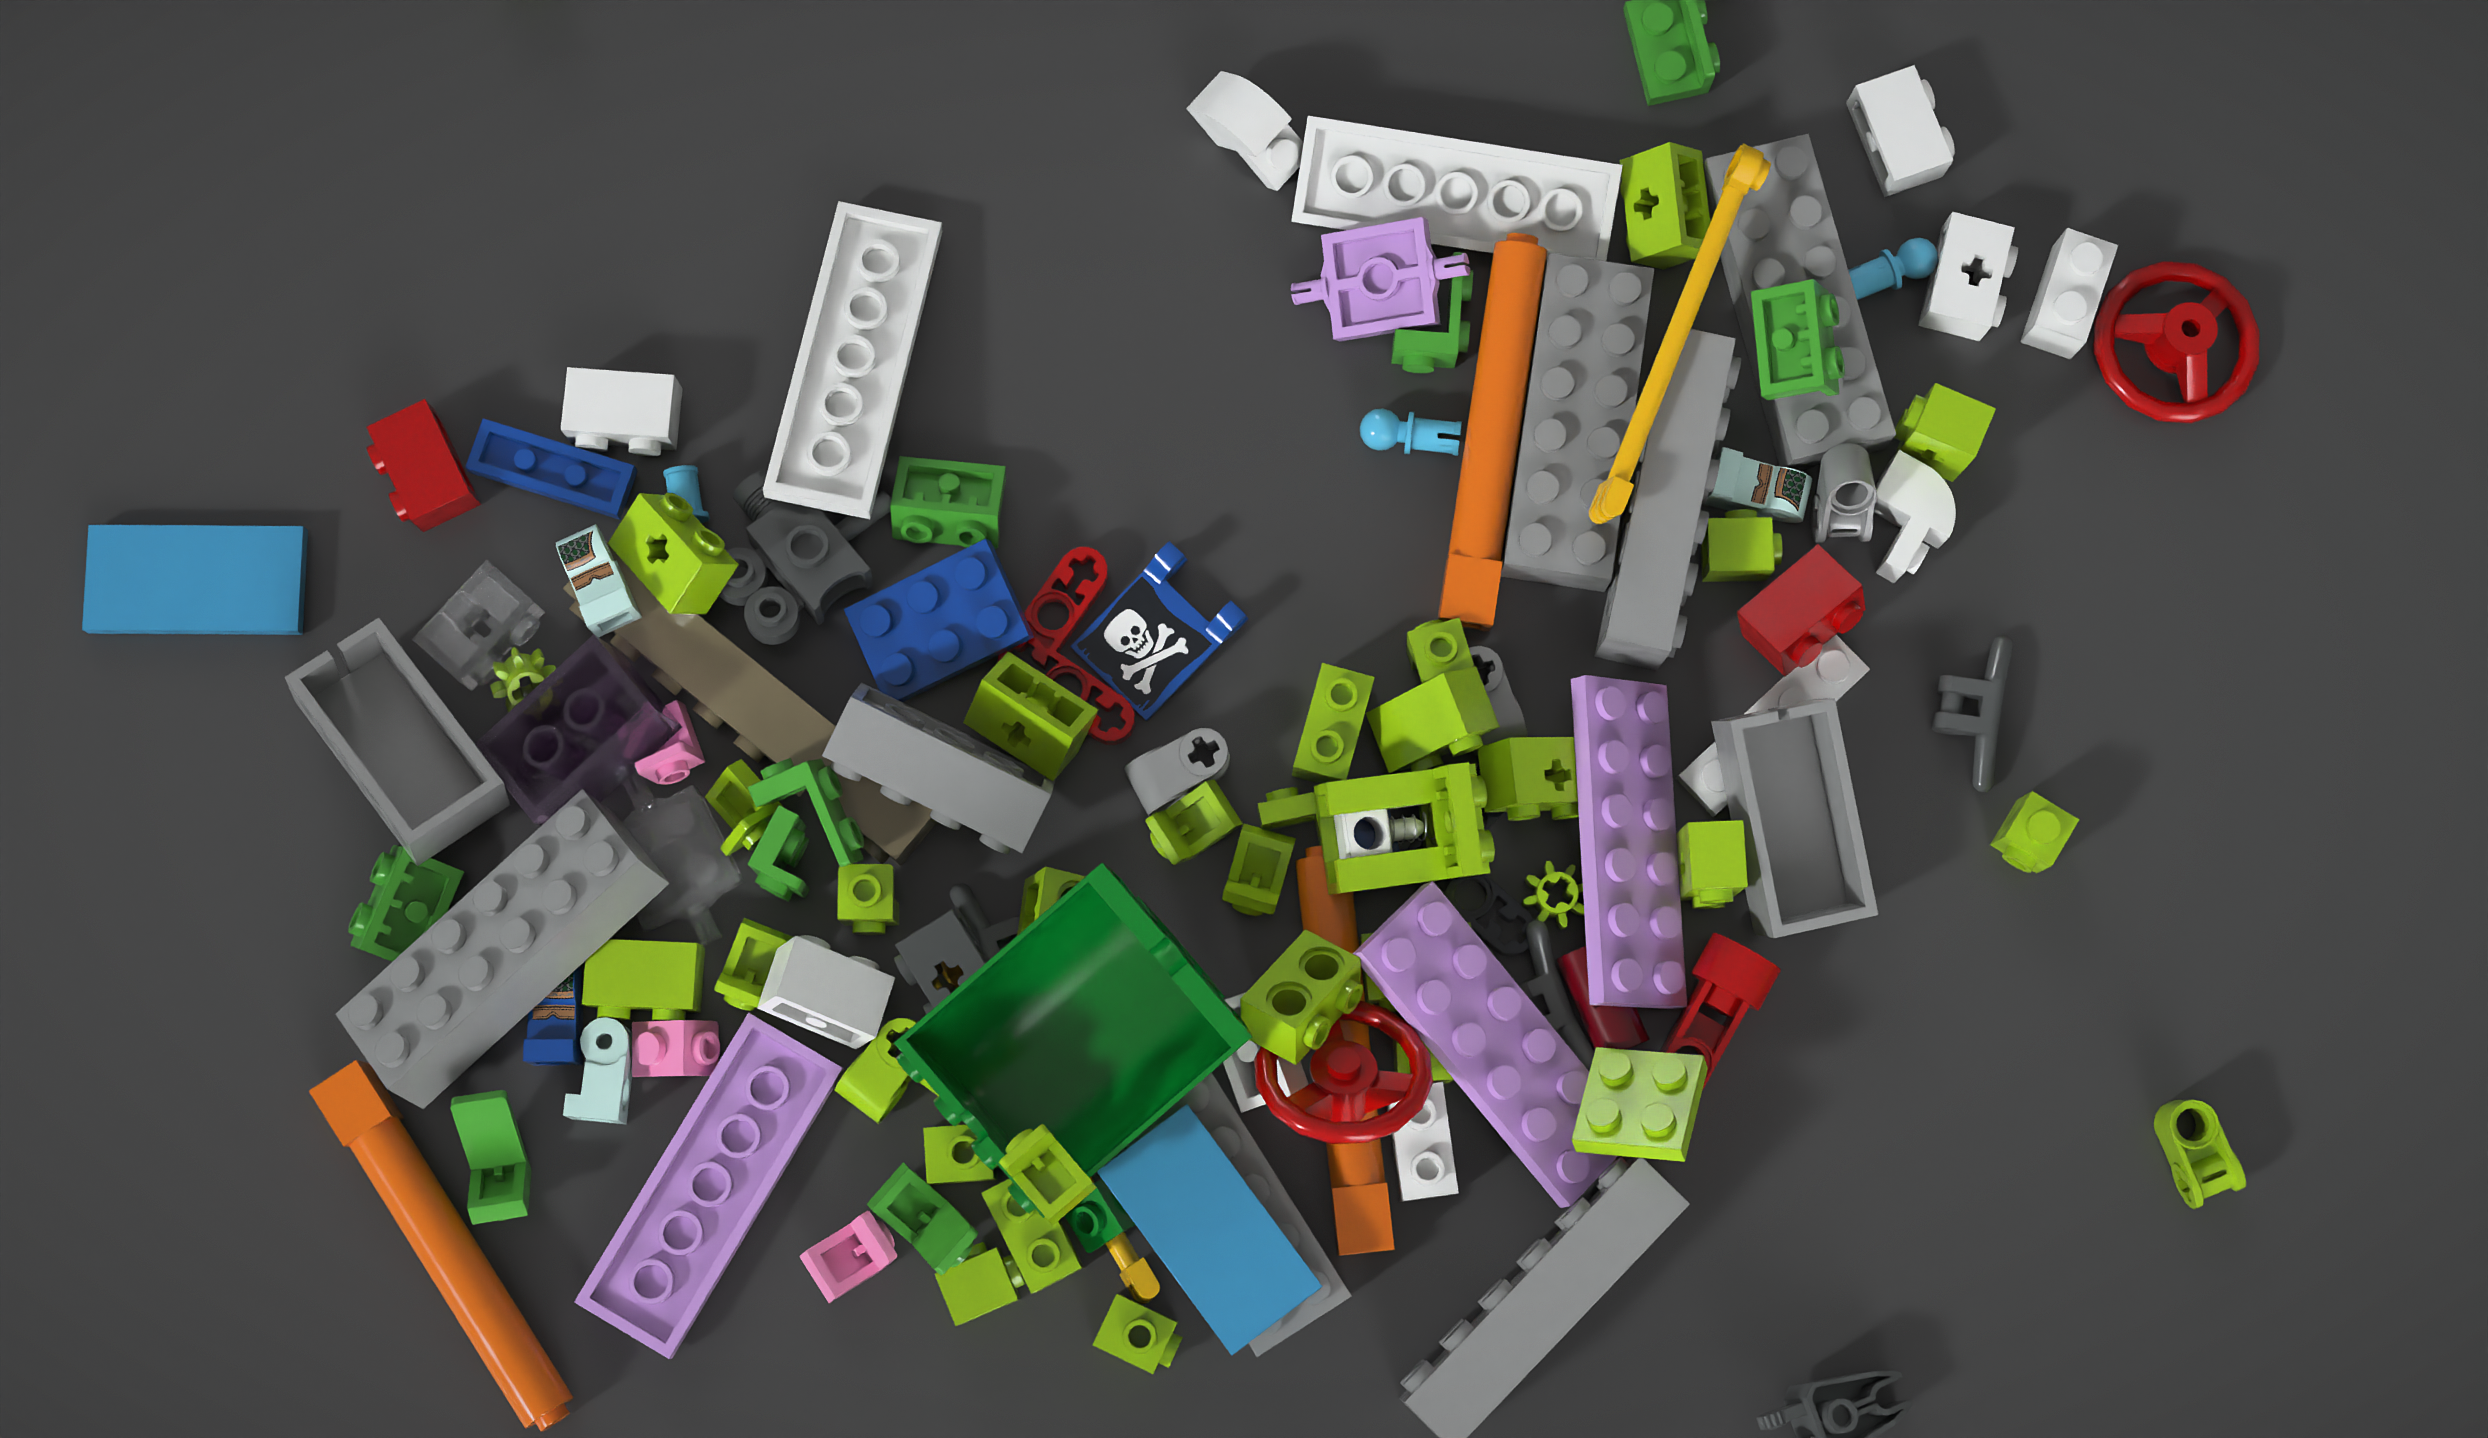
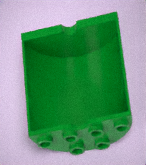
M1101 863L896 1040L894 1044L902 1052L896 1059L903 1070L916 1083L925 1079L939 1095L933 1102L945 1119L955 1127L963 1121L976 1135L977 1139L970 1145L980 1160L991 1170L999 1166L1013 1182L1008 1187V1191L1015 1201L1027 1213L1030 1214L1036 1209L1044 1218L1045 1216L999 1163L1000 1159L1007 1154L1005 1149L1014 1137L1026 1129L1034 1131L1038 1126L1044 1124L1090 1178L1252 1038V1034L1238 1013L1223 999L1225 997L1224 994L1173 933L1139 896L1136 898L1124 881L1110 867Z

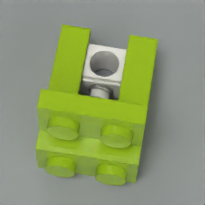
M1469 762L1449 764L1428 770L1333 781L1314 786L1328 895L1490 873L1489 862L1494 861L1495 848L1491 832L1488 829L1484 830L1481 808L1486 807L1487 790L1483 777L1476 773L1475 764H1469ZM1418 806L1420 820L1414 814L1409 818H1404L1403 815L1401 819H1394L1392 816L1391 820L1388 818L1387 810ZM1360 819L1369 822L1375 831V841L1368 850L1360 847L1354 838V827ZM1417 838L1419 841H1423V849L1393 852L1392 844L1395 841L1399 844H1402L1404 840L1412 843Z

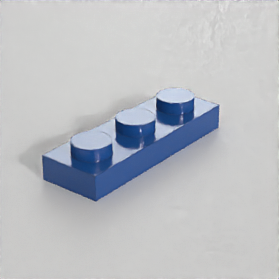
M484 418L481 421L465 466L469 473L621 520L638 472L635 465Z

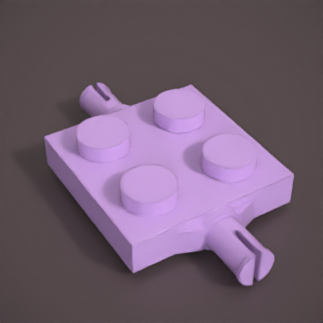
M1424 217L1323 234L1321 239L1324 263L1321 279L1292 283L1291 291L1297 294H1291L1295 305L1324 300L1331 315L1333 339L1339 342L1395 333V329L1413 330L1441 325L1437 298L1439 281L1447 278L1469 276L1470 267L1466 266L1469 264V259L1466 253L1437 259L1431 248L1429 223Z

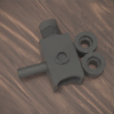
M766 471L755 472L738 485L733 493V499L753 521L752 524L746 527L750 545L755 551L747 548L727 550L739 564L738 567H745L748 571L742 578L730 577L719 597L732 605H745V622L750 634L756 640L769 645L784 643L795 635L800 626L799 610L804 608L819 626L825 621L824 615L828 608L841 596L858 588H866L868 590L874 585L871 569L848 542L891 511V497L884 490L876 495L870 519L848 515L834 526L820 509L764 498L763 487L767 475ZM767 571L773 575L783 588L767 587ZM768 606H777L781 609L779 614L772 618L762 615L763 610Z

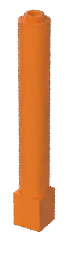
M1522 233L1507 234L1506 241H1498L1494 245L1449 552L1446 560L1437 619L1448 621L1460 618L1463 628L1489 632L1494 624L1503 563V547L1547 258V249L1538 245V238Z
M1322 846L1306 848V858L1295 861L1303 931L1306 929L1353 954L1359 948L1353 892L1328 895ZM1361 967L1360 983L1363 985V994L1360 1000L1366 1002ZM1339 1021L1346 1041L1359 1043L1371 1051L1368 1025L1355 1021ZM1378 1109L1367 1113L1360 1121L1378 1116ZM1381 1138L1364 1144L1326 1143L1337 1256L1395 1250Z
M355 1060L310 1089L311 1096L343 1147H350L524 1428L527 1429L536 1424L539 1430L543 1432L568 1416L570 1412L566 1404L574 1396L402 1124L403 1115L372 1066L367 1062Z

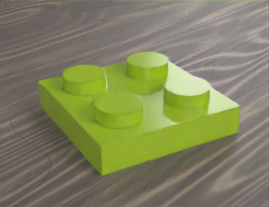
M1596 1047L1571 1139L1575 1151L1685 1162L1708 1069L1704 1056Z

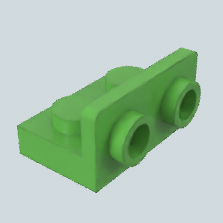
M1705 0L1626 1L1623 11L1647 105L1651 106L1709 93L1715 74L1720 72V59L1715 43H1707L1703 25H1706L1708 20Z
M1814 279L1751 291L1761 396L1766 400H1773L1821 391L1827 396L1838 395V379L1844 377L1845 365L1840 347L1834 344L1833 326L1839 324V309L1834 294H1829L1828 290Z
M900 456L890 505L892 537L897 540H907L913 543L928 542L959 545L966 548L983 539H988L992 542L994 549L998 548L1000 539L999 520L1006 483V466Z
M778 805L747 865L758 875L755 883L759 884L760 888L789 902L793 893L806 898L810 890L802 879L784 871L787 864L794 868L797 866L807 848L809 838L805 837L804 831L807 826L799 815Z
M393 845L389 854L382 852L370 876V882L376 885L368 904L361 902L350 921L348 933L354 935L350 945L393 962L448 911L464 871L432 858L417 866L404 847Z

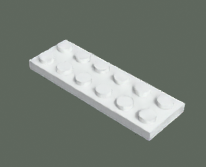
M1308 116L1291 222L1351 230L1424 217L1429 223L1431 244L1493 253L1495 243L1506 241L1507 234L1522 233L1537 237L1538 245L1547 249V256L1548 253L1606 261L1623 165Z
M838 201L763 487L764 498L866 519L871 518L942 235V222Z

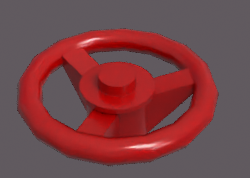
M2160 261L2131 271L2108 291L2094 320V354L2105 383L2128 407L2157 421L2194 423L2223 413L2246 393L2259 365L2260 330L2248 300L2226 277L2196 263ZM2164 281L2188 282L2211 292L2200 304L2195 302L2181 303L2166 313L2121 314L2124 305L2143 288ZM2227 308L2231 312L2239 332V358L2229 380L2212 395L2208 396L2207 351L2217 337L2218 325L2216 317ZM2115 338L2144 343L2145 352L2149 360L2157 368L2168 373L2177 374L2183 402L2162 401L2140 391L2123 373L2114 350Z
M1361 1000L1350 1014L1343 1013L1332 1025L1327 1039L1313 1054L1310 1062V1075L1313 1082L1289 1097H1286L1278 1083L1277 1060L1279 1056L1260 1046L1254 1058L1256 1087L1271 1113L1299 1135L1329 1144H1364L1398 1132L1423 1109L1433 1084L1430 1053L1414 1028L1389 1009ZM1339 1021H1355L1378 1028L1397 1041L1409 1058L1410 1074L1379 1071L1377 1061L1370 1050L1359 1043L1344 1039ZM1398 1102L1388 1112L1360 1121L1367 1113Z

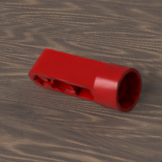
M1713 932L1691 972V975L1699 981L1687 1001V1007L1683 1008L1659 1052L1675 1053L1683 1046H1690L1698 1055H1703L1708 1068L1703 1086L1704 1089L1748 1008L1755 1011L1760 1010L1781 969L1751 949ZM1703 1003L1726 1016L1723 1025L1698 1012L1701 1004Z

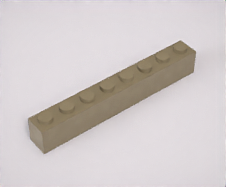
M608 545L614 560H617L642 616V618L612 631L616 634L610 641L614 647L634 663L641 655L656 667L651 676L675 696L681 689L690 694L698 701L692 710L716 730L723 722L739 734L733 743L755 762L759 763L766 756L774 764L791 758L794 766L816 759H822L825 767L831 765L832 761L823 757L822 754L836 727L698 614H670ZM569 581L563 590L574 600V603L568 609L585 622L579 608L580 604ZM836 773L843 791V795L838 797L846 817L851 816L856 821L864 836V847L862 849L881 864H884L890 857L898 865L902 866L937 824V821L930 817L932 809L914 800L911 801L909 806L895 802L880 792L881 784L864 776L861 777L860 781H854ZM801 791L796 795L800 797L804 793V791Z

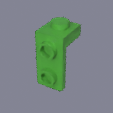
M1454 252L1453 256L1462 255V253ZM1470 269L1469 276L1449 279L1446 333L1395 329L1391 364L1403 365V370L1412 373H1430L1434 371V367L1454 369L1458 352L1467 353L1470 321L1460 320L1461 301H1471L1473 270Z
M791 758L780 761L761 770L760 772L764 780L748 787L756 807L774 804L807 789L840 867L863 860L860 848L864 847V839L861 830L851 816L846 817L838 798L843 795L839 778L830 766L825 767L822 759L805 761L794 766Z
M496 1090L452 1098L450 1109L471 1169L467 1210L472 1225L528 1216L532 1170L507 1092L505 1090Z
M904 1162L867 1203V1206L876 1215L910 1242L927 1263L940 1275L945 1274L950 1267L958 1266L967 1258L972 1250L973 1240L978 1235V1231L951 1202L930 1184H927L923 1178Z

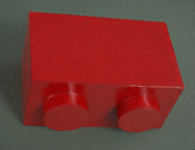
M426 399L366 426L374 442L366 447L367 452L378 473L381 476L386 473L389 474L396 490L388 495L402 522L410 520L422 532H425L481 505L438 412Z
M1817 544L1737 611L1741 634L1786 677L1796 667L1802 668L1812 663L1820 654L1826 642L1838 632L1841 634L1848 632L1860 621L1863 611L1866 610L1863 586Z

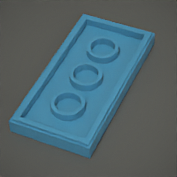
M88 525L82 630L88 634L303 635L308 530L304 526Z
M1188 1104L1097 1171L1231 1355L1235 1354L1323 1287Z

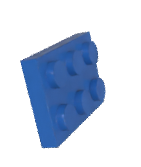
M983 539L844 609L879 691L901 702H905L1034 638L994 546L988 539Z

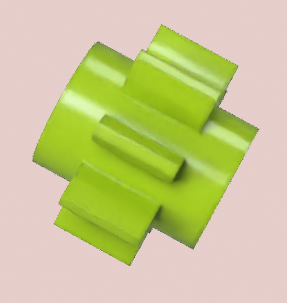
M516 647L511 648L512 656L506 659L504 663L493 662L492 664L495 674L502 679L490 685L493 697L503 698L507 696L505 706L510 715H513L519 708L530 710L533 716H537L538 707L546 700H557L554 689L548 683L560 678L555 665L542 667L545 658L541 649L537 648L529 655L520 653ZM529 676L531 684L520 687L519 679Z
M1546 861L1543 867L1545 877L1542 880L1534 875H1528L1524 880L1529 887L1534 889L1533 896L1525 898L1521 905L1522 907L1534 906L1540 913L1536 920L1545 922L1547 918H1556L1557 925L1562 930L1567 927L1568 919L1566 913L1569 910L1576 915H1584V905L1577 902L1578 895L1583 894V883L1577 885L1572 878L1575 872V865H1570L1564 873L1555 872L1551 861ZM1558 883L1565 888L1562 897L1569 902L1568 904L1560 902L1553 908L1546 903L1549 894L1542 888L1544 886L1551 889Z

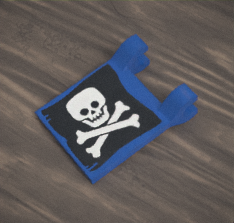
M1170 541L1158 551L1143 572L1070 646L1117 693L1122 695L1146 721L1174 695L1224 642L1232 637L1249 620L1247 615L1231 600L1218 612L1211 622H1208L1167 582L1188 561L1185 555Z

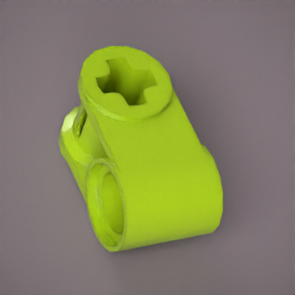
M896 1018L888 1021L880 1029L876 1038L871 1041L866 1050L846 1070L834 1089L835 1092L878 1124L892 1111L912 1079L896 1059L895 1051L897 1046L894 1044L895 1040L893 1037L897 1032L905 1034L918 1022L914 1019Z
M2199 1100L2168 1101L2159 1108L2154 1119L2155 1133L2171 1166L2176 1187L2185 1203L2194 1210L2203 1206L2204 1199L2229 1188L2237 1192L2246 1187V1178L2242 1166L2230 1148L2218 1116L2211 1106ZM2184 1110L2189 1111L2193 1115L2196 1123L2193 1135L2187 1140L2180 1135L2176 1125L2177 1118Z

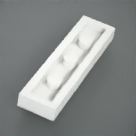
M1835 635L1823 645L1820 654L1812 663L1802 668L1796 667L1786 677L1784 676L1744 714L1768 711L1771 708L1813 699L1835 698V701H1837L1870 668ZM1714 742L1676 778L1712 817L1728 804L1716 743Z

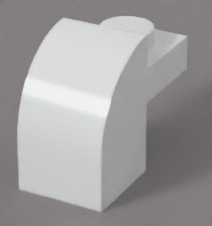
M1220 71L1186 108L1216 145L1237 151L1267 188L1278 191L1300 167L1304 143L1288 124L1292 118L1274 99L1249 80L1239 75Z
M1901 450L1889 461L1875 486L1877 499L1873 512L1900 527L1898 534L1876 571L1878 575L1893 583L1905 571L1911 574L1917 571L1930 546L1922 543V541L1938 549L1950 537L1956 518L1954 498L1945 480L1934 469Z

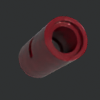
M1586 946L1556 959L1594 1050L1596 1047L1627 1050L1650 1040L1636 1007L1590 1005Z

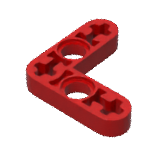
M1077 547L1070 550L1062 558L1024 612L1034 638L998 655V662L1007 652L1011 653L1015 649L1022 653L1027 647L1033 649L1031 655L1033 661L1044 670H1046L1049 660L1057 664L1045 676L1053 681L1063 675L1076 677L1082 684V693L1079 698L1087 703L1091 698L1093 690L1099 692L1101 695L1095 699V704L1107 712H1111L1115 706L1121 708L1120 719L1125 725L1121 730L1111 727L1107 732L1101 731L1102 721L1096 714L1087 734L1105 745H1117L1125 742L1132 735L1135 728V713L1132 705L1122 695L1059 653L1102 593L1108 581V567L1104 557L1093 548ZM1088 561H1092L1095 563L1093 572L1097 579L1094 582L1085 579L1075 590L1076 597L1083 599L1080 605H1076L1066 593L1055 590L1059 583L1066 590L1070 588L1075 580V573L1071 568L1072 565L1076 563L1084 566ZM1050 602L1063 604L1069 612L1067 623L1057 630L1046 629L1038 621L1040 609Z

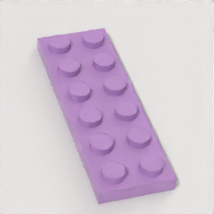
M1589 675L1571 679L1590 1005L1660 1009L1687 1007L1667 685Z
M1433 881L1423 884L1353 954L1361 958L1362 969L1404 1020L1414 1028L1423 1043L1560 1208L1570 1207L1617 1157L1614 1155L1576 1152L1571 1140L1589 1071Z
M748 1013L574 1303L666 1358L672 1359L845 1069Z

